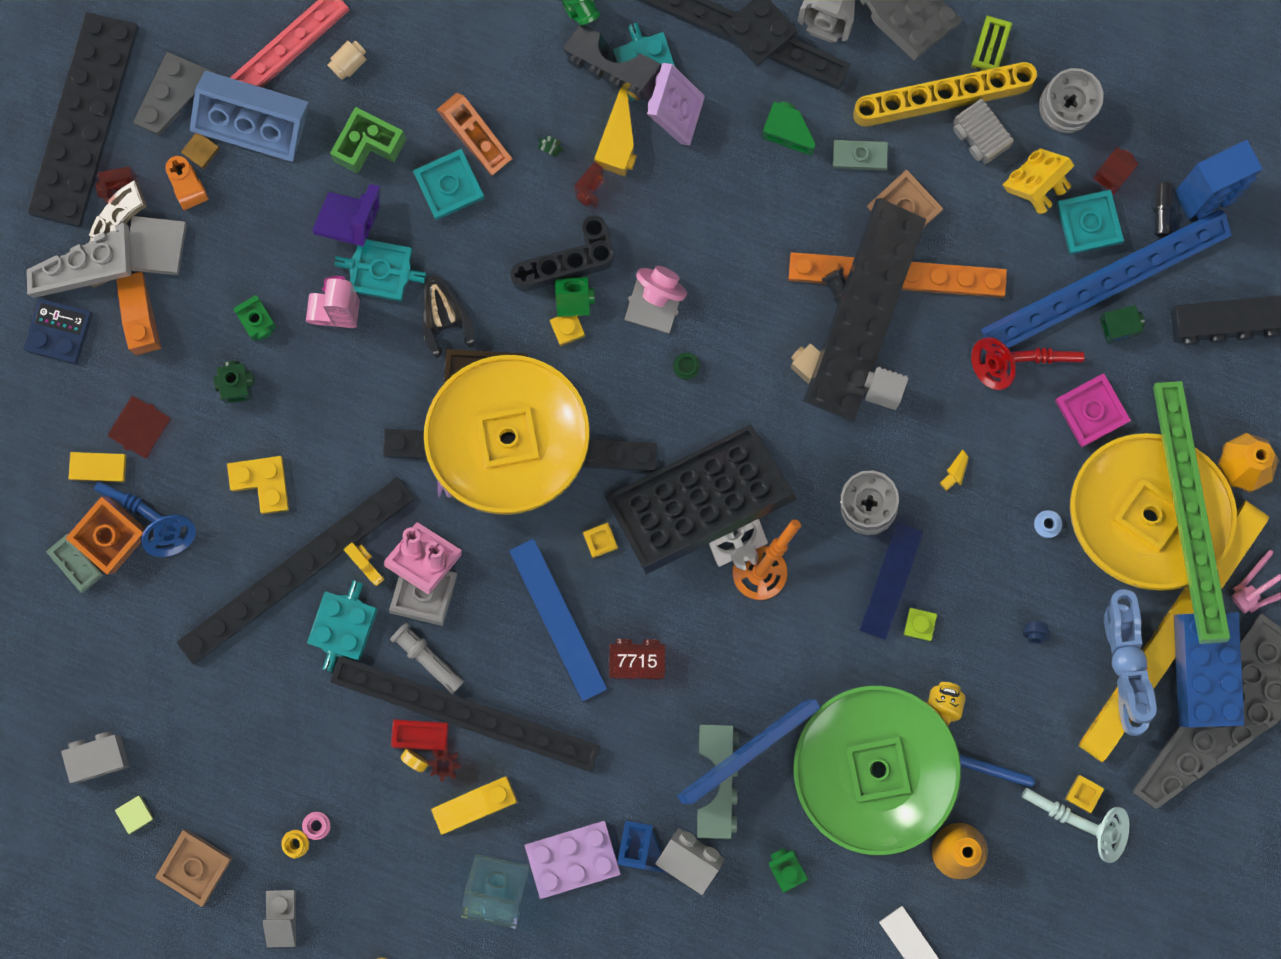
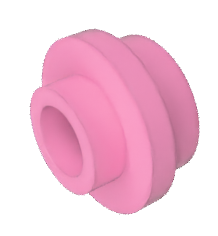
M312 812L303 820L302 828L308 838L320 840L328 835L331 823L324 813ZM316 820L322 824V828L319 831H315L312 828V824Z

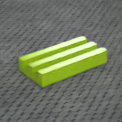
M986 16L971 68L976 69L977 67L983 71L1000 66L1012 22ZM992 23L995 24L984 62L979 61L989 25ZM1002 26L1005 29L995 63L992 65L989 64L999 28Z

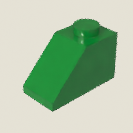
M774 102L763 129L762 139L812 156L815 142L800 111L796 110L795 106L790 103L780 102L779 104Z

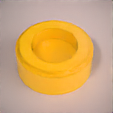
M406 748L401 755V760L418 772H424L429 765L423 757Z

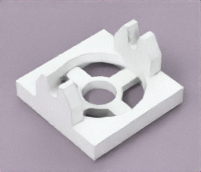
M759 519L737 529L739 533L735 536L731 532L709 543L718 567L733 561L737 568L746 570V561H750L753 565L757 564L758 554L755 549L768 543ZM754 528L752 537L742 543L741 538L744 533ZM726 541L733 542L734 547L728 550L717 546Z

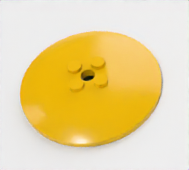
M500 355L484 358L469 364L455 373L444 383L434 397L424 426L426 456L439 483L461 503L476 510L493 514H517L531 511L558 497L570 486L580 472L587 455L590 438L586 408L573 384L554 367L537 359L518 355ZM504 433H514L516 436L514 442L511 444L502 443L500 438Z
M1149 433L1133 434L1105 444L1095 451L1083 464L1071 491L1070 515L1073 529L1080 545L1099 568L1128 585L1148 590H1173L1188 586L1162 435ZM1195 448L1214 554L1218 566L1225 558L1234 540L1237 526L1236 503L1231 487L1221 470L1208 456ZM1146 510L1155 512L1157 520L1148 521L1144 517L1143 512Z

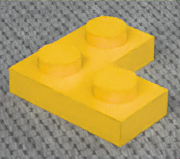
M282 456L227 464L230 490L234 492L258 488L260 512L262 515L289 511Z

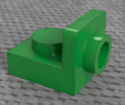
M784 847L770 855L772 860L767 863L783 893L808 880L793 850L787 852Z

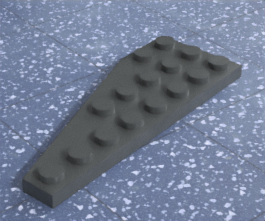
M1263 614L1257 616L1240 640L1244 726H1178L1131 792L1153 809L1159 808L1183 791L1188 785L1204 776L1212 768L1228 759L1281 720V627Z

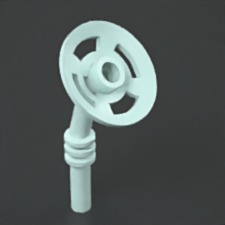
M1029 788L1024 790L1022 798L1049 812L1050 817L1054 816V819H1060L1061 823L1067 822L1095 835L1098 839V852L1104 862L1113 863L1123 853L1129 836V817L1125 809L1121 807L1112 808L1106 814L1102 823L1097 825L1070 812V808L1067 807L1065 809V805H1060L1058 801L1054 803ZM1115 814L1118 816L1119 823L1117 819L1113 817Z

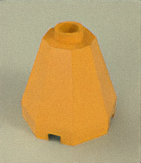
M1245 433L1223 445V452L1217 466L1231 487H1237L1250 493L1273 481L1279 459L1269 440Z

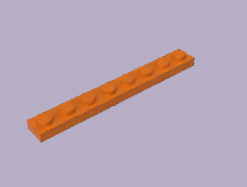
M791 252L788 281L827 284L826 282L823 283L822 278L840 267L844 268L843 274L847 279L855 257ZM911 262L902 290L1004 298L1007 269Z

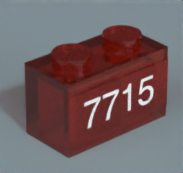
M616 639V644H610L609 678L665 679V645L660 644L658 639H644L643 644H632V639Z

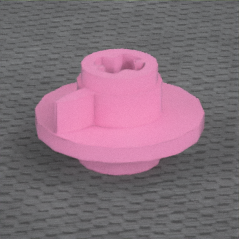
M656 266L654 270L641 268L636 274L637 279L645 287L642 295L643 298L655 306L664 307L669 299L683 301L687 295L686 289L678 283L680 280L679 276L668 268Z

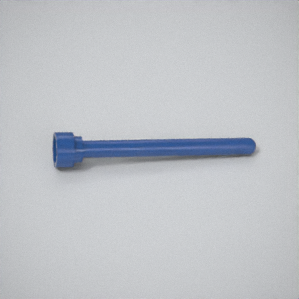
M959 754L962 767L1027 787H1032L1035 784V779L1032 776Z

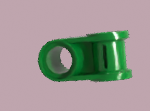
M561 0L569 17L574 19L579 25L588 24L601 15L599 10L595 8L593 0Z

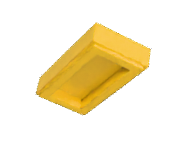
M70 452L68 479L75 481L125 482L127 455Z

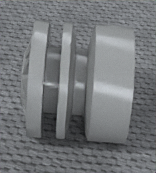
M1070 68L1061 71L1044 88L1039 98V112L1042 120L1049 128L1059 133H1073L1081 130L1099 113L1103 105L1104 92L1101 84L1092 73L1084 69ZM1067 100L1072 102L1069 108L1064 106Z
M874 470L861 471L851 476L845 483L841 493V515L846 525L854 532L863 535H877L887 530L895 521L899 506V495L894 482L885 474ZM867 500L873 501L874 507H872L871 511H866V506H864Z

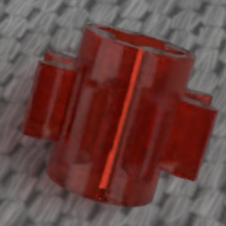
M448 746L441 753L434 749L432 753L435 760L429 759L426 763L433 766L430 776L435 774L440 776V782H443L448 775L455 779L456 773L453 769H460L462 767L461 763L456 762L459 752L454 754L448 752ZM440 759L443 762L446 760L450 761L448 769L447 767L440 768L438 766Z

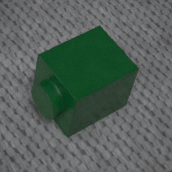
M1136 305L1106 312L1099 318L1107 344L1139 336L1143 332V327H1145L1144 316L1141 311L1138 312Z

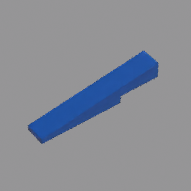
M529 540L509 550L582 701L607 690L535 540Z

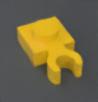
M350 543L343 549L376 587L385 580L369 562L372 556L362 544L357 547L355 544Z

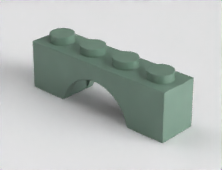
M699 725V754L710 759L715 766L733 754V749H738V732H733V726ZM738 771L720 783L718 794L710 804L698 809L697 838L731 839V833H737V816H732V805H737V788H732V777H737Z

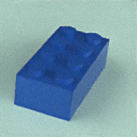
M1245 140L1198 163L1175 190L1174 194L1188 220L1198 217L1200 220L1214 213L1213 210L1220 205L1222 208H1226L1237 202V198L1241 197L1244 191L1251 187L1250 184L1257 180L1256 176L1263 168L1248 140Z
M1239 612L1226 613L1230 634L1228 642L1199 644L1194 614L1174 615L1179 727L1244 726Z

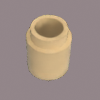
M347 40L330 58L331 62L327 66L343 80L346 76L350 77L367 60L363 56L366 50L357 41L351 44Z

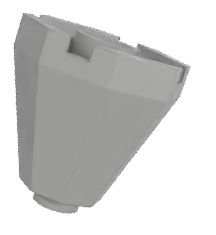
M804 0L799 11L798 22L801 25L805 22L808 25L806 31L810 35L832 43L837 42V39L842 37V41H846L851 33L854 21L855 0Z

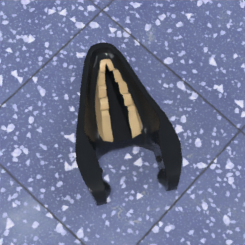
M437 275L429 276L424 285L423 335L428 348L436 358L441 357L442 348L437 345L438 340H436V336L442 330L450 327L463 328V334L466 336L464 343L469 348L474 347L473 324L465 309L443 279Z

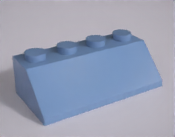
M204 71L195 88L190 131L293 162L305 125L309 102Z

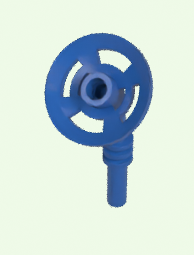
M100 481L95 485L94 491L104 496H109L114 501L120 503L122 508L126 507L127 510H132L133 513L138 512L152 522L144 530L141 537L143 549L148 554L155 557L172 556L185 550L194 540L196 528L188 517L182 515L163 517L143 503L141 498L137 499V496H132L129 492L125 494ZM187 526L185 536L183 538L179 537L180 527ZM154 528V537L148 541V535L150 531ZM172 543L174 544L168 547H156L157 545H170Z

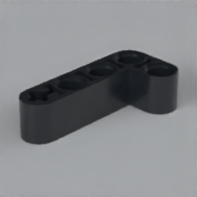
M591 215L583 221L582 232L585 245L515 264L510 272L514 287L522 292L555 284V279L578 278L610 268L614 261V255L604 219L597 215ZM592 225H597L602 230L598 235H590L587 232L588 228ZM604 250L609 256L606 260L599 261L595 259V253ZM578 257L583 263L578 268H572L568 265L570 259ZM546 265H554L557 268L556 272L552 275L544 274L542 270ZM534 268H537L538 279L535 277ZM521 272H525L527 276V281H521Z

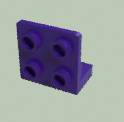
M369 184L366 194L362 193L359 199L329 192L314 224L313 234L364 247L380 209V186Z

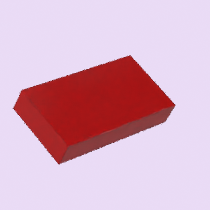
M393 720L391 747L447 751L449 723Z

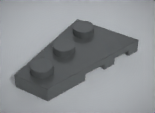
M167 52L133 124L160 136L181 114V110L192 99L194 100L195 88L204 71L215 72Z

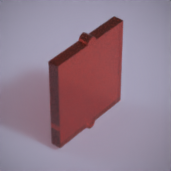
M131 396L107 436L123 445L126 451L130 449L146 459L171 418L156 410L153 404L147 405L136 397Z

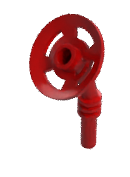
M986 337L975 343L971 353V361L977 377L983 384L994 390H1002L1009 387L1015 379V362L1035 361L1036 364H1039L1040 361L1042 364H1045L1046 361L1048 364H1052V362L1083 363L1084 352L1053 351L1052 348H1048L1047 351L1046 348L1040 350L1039 347L1036 350L1010 352L1001 341ZM983 348L987 351L986 363L984 364L981 362ZM1009 363H1010V365H1011L1010 375H1008V373H1007V371H1008V369H1009ZM989 372L996 378H1001V381L994 380L987 373Z

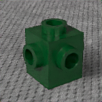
M228 361L224 363L223 367H216L217 376H214V386L216 392H220L221 400L225 404L253 400L251 387L255 386V379L252 370H248V367L244 363L240 364V361Z

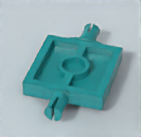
M633 23L636 34L632 24L628 26L632 41L627 45L613 49L617 63L629 61L642 54L661 65L662 63L674 65L664 32L650 37H642L638 23ZM628 94L630 101L635 100Z
M367 240L364 247L357 245L352 259L336 256V261H334V267L349 269L350 282L356 293L402 302L404 290L409 281L423 284L426 281V272L411 270L410 261L413 250L410 247Z
M352 580L348 596H338L326 591L324 592L307 644L319 647L325 653H328L322 668L326 671L333 672L339 656L349 657L358 661L361 660L378 611L377 608L366 605L358 599L364 585L363 583Z

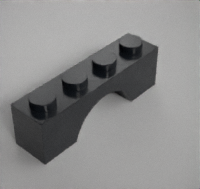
M586 25L578 26L562 48L569 57L567 61L576 69H586L597 80L601 78L607 80V83L616 90L621 88L626 90L635 100L640 101L642 98L649 102L656 86V76L660 72L662 65L642 54L626 62L608 61L610 46L601 33Z

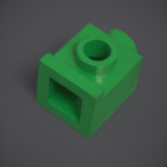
M257 295L233 308L253 341L257 339L261 341L273 334L272 330L277 328ZM259 315V321L252 323L251 318Z

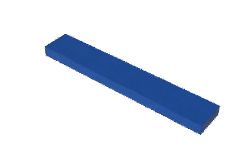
M815 699L804 700L680 792L677 795L682 804H694L817 712L820 708Z

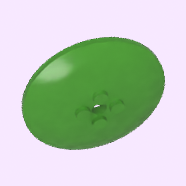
M865 686L838 694L823 704L813 714L804 727L797 743L794 757V780L804 811L812 823L827 838L848 850L858 853L888 855L903 852L921 844L943 825L958 797L961 782V762L958 747L951 730L932 706L914 694L901 689L887 686ZM877 761L884 763L886 766V774L881 778L876 777L872 772V766Z

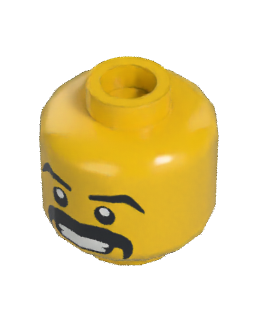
M940 682L939 685L934 686L930 690L928 704L940 714L947 725H950V722L958 721L962 717L966 697L961 691L960 686L950 682Z

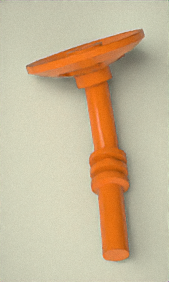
M793 519L779 538H775L769 547L761 546L755 549L758 554V560L752 570H748L751 565L750 561L746 563V570L737 568L734 564L733 580L743 595L754 600H766L774 597L782 590L787 580V566L782 556L788 549V543L801 528V523L798 520ZM777 560L779 565L773 567L772 564ZM768 574H772L771 579L767 583H764V580L767 578ZM776 575H779L780 579L777 585L770 591H767V587L774 582ZM748 578L752 584L758 586L757 592L749 590L741 580Z

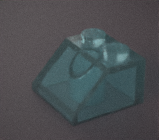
M475 854L464 892L461 917L516 929L530 865Z

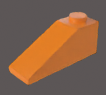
M456 93L436 109L452 131L490 175H494L512 160V157L464 95Z
M141 271L133 273L128 277L116 279L122 325L128 349L134 355L162 349L144 273Z

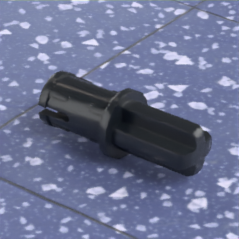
M1159 182L1156 184V207H1153V212H1155V236L1166 237L1172 234V212L1175 211V208L1172 207L1173 185L1170 182Z

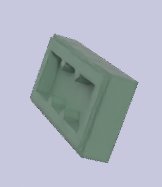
M834 140L833 169L886 171L888 142Z
M66 534L46 552L81 593H84L104 575L90 559L65 539L69 535Z

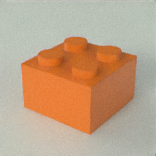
M102 496L65 539L108 575L115 573L139 546L142 534L146 528L112 498Z

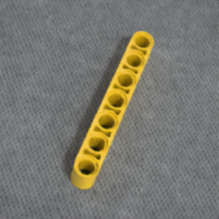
M1021 62L866 95L857 100L853 118L858 125L867 127L971 105L980 99H983L985 102L1022 94L1032 88L1037 77V71L1032 64ZM1017 74H1026L1029 81L1021 82L1017 78ZM990 80H1000L1003 83V87H994ZM973 85L976 87L977 92L968 93L964 86ZM946 90L950 93L951 98L943 99L939 96L938 92ZM921 96L924 98L925 103L922 105L915 104L912 97ZM894 101L898 104L899 108L897 110H890L886 107V103ZM869 107L873 114L869 116L862 115L859 109Z

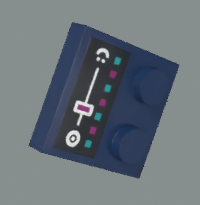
M39 298L23 350L77 365L93 314L90 311Z

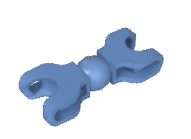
M1121 589L1116 591L1110 600V606L1107 607L1104 613L1106 637L1110 643L1113 655L1112 667L1116 675L1119 676L1117 680L1118 704L1122 728L1128 735L1140 736L1146 732L1150 721L1155 717L1157 706L1154 689L1146 671L1147 657L1144 651L1140 649L1142 638L1138 600L1134 592ZM1121 598L1127 599L1130 602V609L1125 605L1118 604L1117 601ZM1129 717L1135 723H1142V725L1138 728L1133 727L1129 723Z

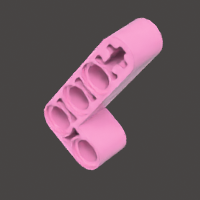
M327 279L325 294H309L306 322L315 325L356 328L360 299L352 283L343 279Z

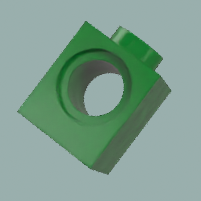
M588 277L555 279L557 317L590 315V304H595L594 288H589Z

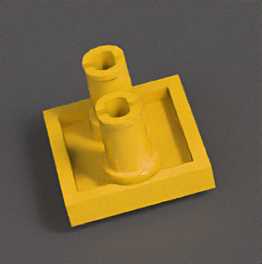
M1039 148L1028 157V160L1019 169L1013 171L1009 179L1002 185L1008 193L1029 200L1037 213L1043 214L1048 211L1045 204L1048 208L1052 207V202L1046 196V193L1051 188L1054 189L1056 195H1063L1067 192L1065 188L1068 190L1071 188V184L1065 178V175L1075 165L1068 157Z

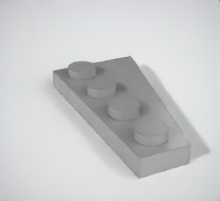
M123 222L115 226L116 230L108 234L103 232L95 236L93 241L83 246L78 244L70 248V252L60 257L56 255L27 269V294L32 298L131 276L129 226Z

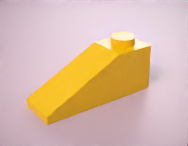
M621 88L595 155L594 163L595 167L625 177L628 169L633 170L637 155L634 154L627 91Z
M505 776L434 807L431 811L439 831L443 835L519 802L509 777Z

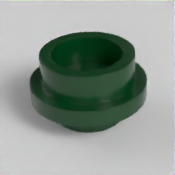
M546 135L545 139L540 137L538 140L540 142L538 149L555 157L564 150L560 147L561 141L549 135Z
M692 353L679 354L673 362L674 373L683 380L693 379L700 370L698 358Z

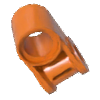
M182 156L171 157L167 161L165 169L182 209L185 211L209 200L191 164ZM179 166L183 167V174L181 175L177 174Z

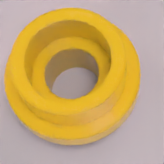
M300 830L289 831L282 839V849L291 858L302 857L309 849V839ZM294 839L299 840V842H300V847H299V848H295V847H294V845H293V840H294Z

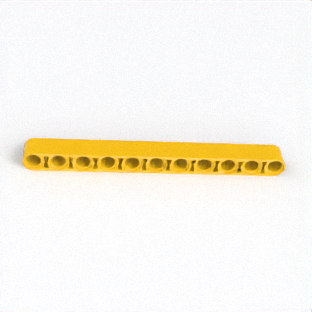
M1245 501L1237 510V526L1234 540L1225 558L1217 566L1221 589L1270 517L1248 501ZM1189 585L1181 592L1143 648L1148 661L1146 671L1148 672L1149 681L1153 689L1176 657L1174 615L1194 614ZM1118 686L1078 745L1100 762H1103L1109 756L1125 732L1122 728L1119 713Z

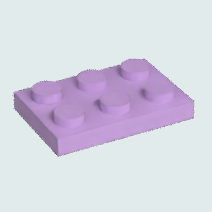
M662 63L661 70L656 76L653 96L648 102L647 114L680 144L690 145L705 95L673 64Z
M605 821L525 844L540 899L621 875Z

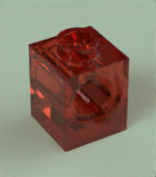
M1117 147L1097 171L1093 179L1107 190H1111L1114 195L1139 163L1135 161L1132 153Z

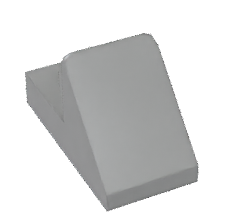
M296 890L266 891V919L263 920V928L267 947H296Z

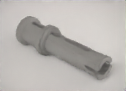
M406 622L391 637L390 641L400 645L408 653L407 657L409 659H416L453 694L464 683V680L427 647V640L424 638L420 639L409 628L410 624Z

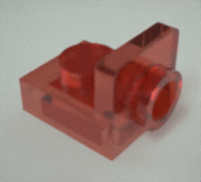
M596 162L590 166L574 185L575 193L577 194L575 196L576 199L586 207L591 205L596 208L599 205V199L590 192L591 189L595 191L604 180L602 177L603 167Z
M130 166L99 172V182H96V190L99 198H103L108 204V201L113 196L112 189L120 190L133 181L137 182L136 173Z

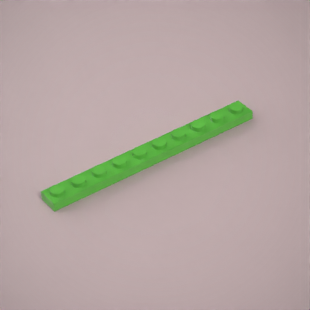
M1183 382L1155 383L1153 391L1199 644L1228 642L1230 634Z

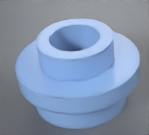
M1042 511L1035 518L1034 528L1040 536L1052 538L1061 531L1062 520L1054 511ZM1045 519H1050L1053 522L1051 529L1044 526Z

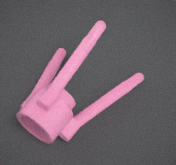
M1269 550L1244 580L1233 588L1236 593L1231 595V598L1243 613L1248 611L1253 613L1258 608L1281 599L1280 592L1258 602L1261 599V593L1281 580V574L1257 589L1252 585L1248 588L1246 587L1273 555L1272 550Z

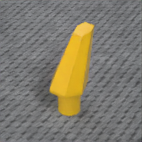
M963 449L947 469L949 475L940 482V485L946 491L955 483L962 484L969 459Z

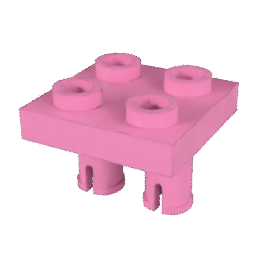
M416 522L412 528L404 530L403 539L385 559L384 566L429 595L461 557L462 550Z

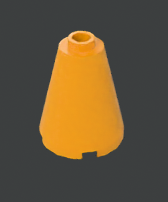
M954 823L942 828L932 844V858L936 867L950 878H970L980 872L987 860L988 848L985 838L975 827L965 823ZM965 847H967L966 857H964L962 853Z

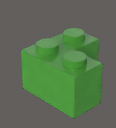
M355 107L330 155L335 163L358 174L370 151L395 162L407 139L403 130Z

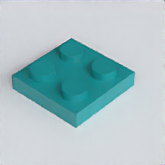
M462 149L413 170L436 221L485 199Z
M1111 190L1057 202L1069 255L1118 245L1124 242Z

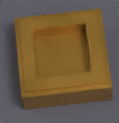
M195 133L181 153L204 170L220 148L203 135Z

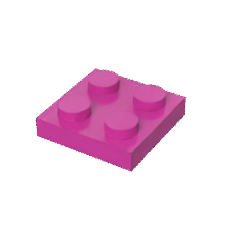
M1104 373L1055 399L1057 406L1081 448L1131 421Z

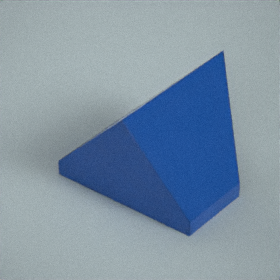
M625 821L617 865L666 872L655 865L663 851L652 830L653 825Z

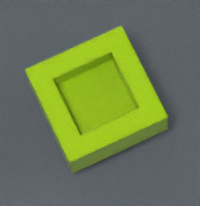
M909 608L903 635L930 642L937 614Z

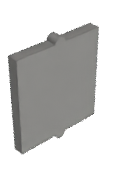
M637 279L632 296L628 297L630 303L624 321L670 334L674 318L679 314L677 308L680 301L669 299L664 307H658L649 303L642 296L645 287Z

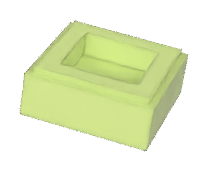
M141 795L115 810L128 834L135 832L154 820Z

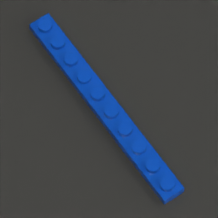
M1220 209L982 328L983 338H995L1009 348L1232 236L1226 213Z

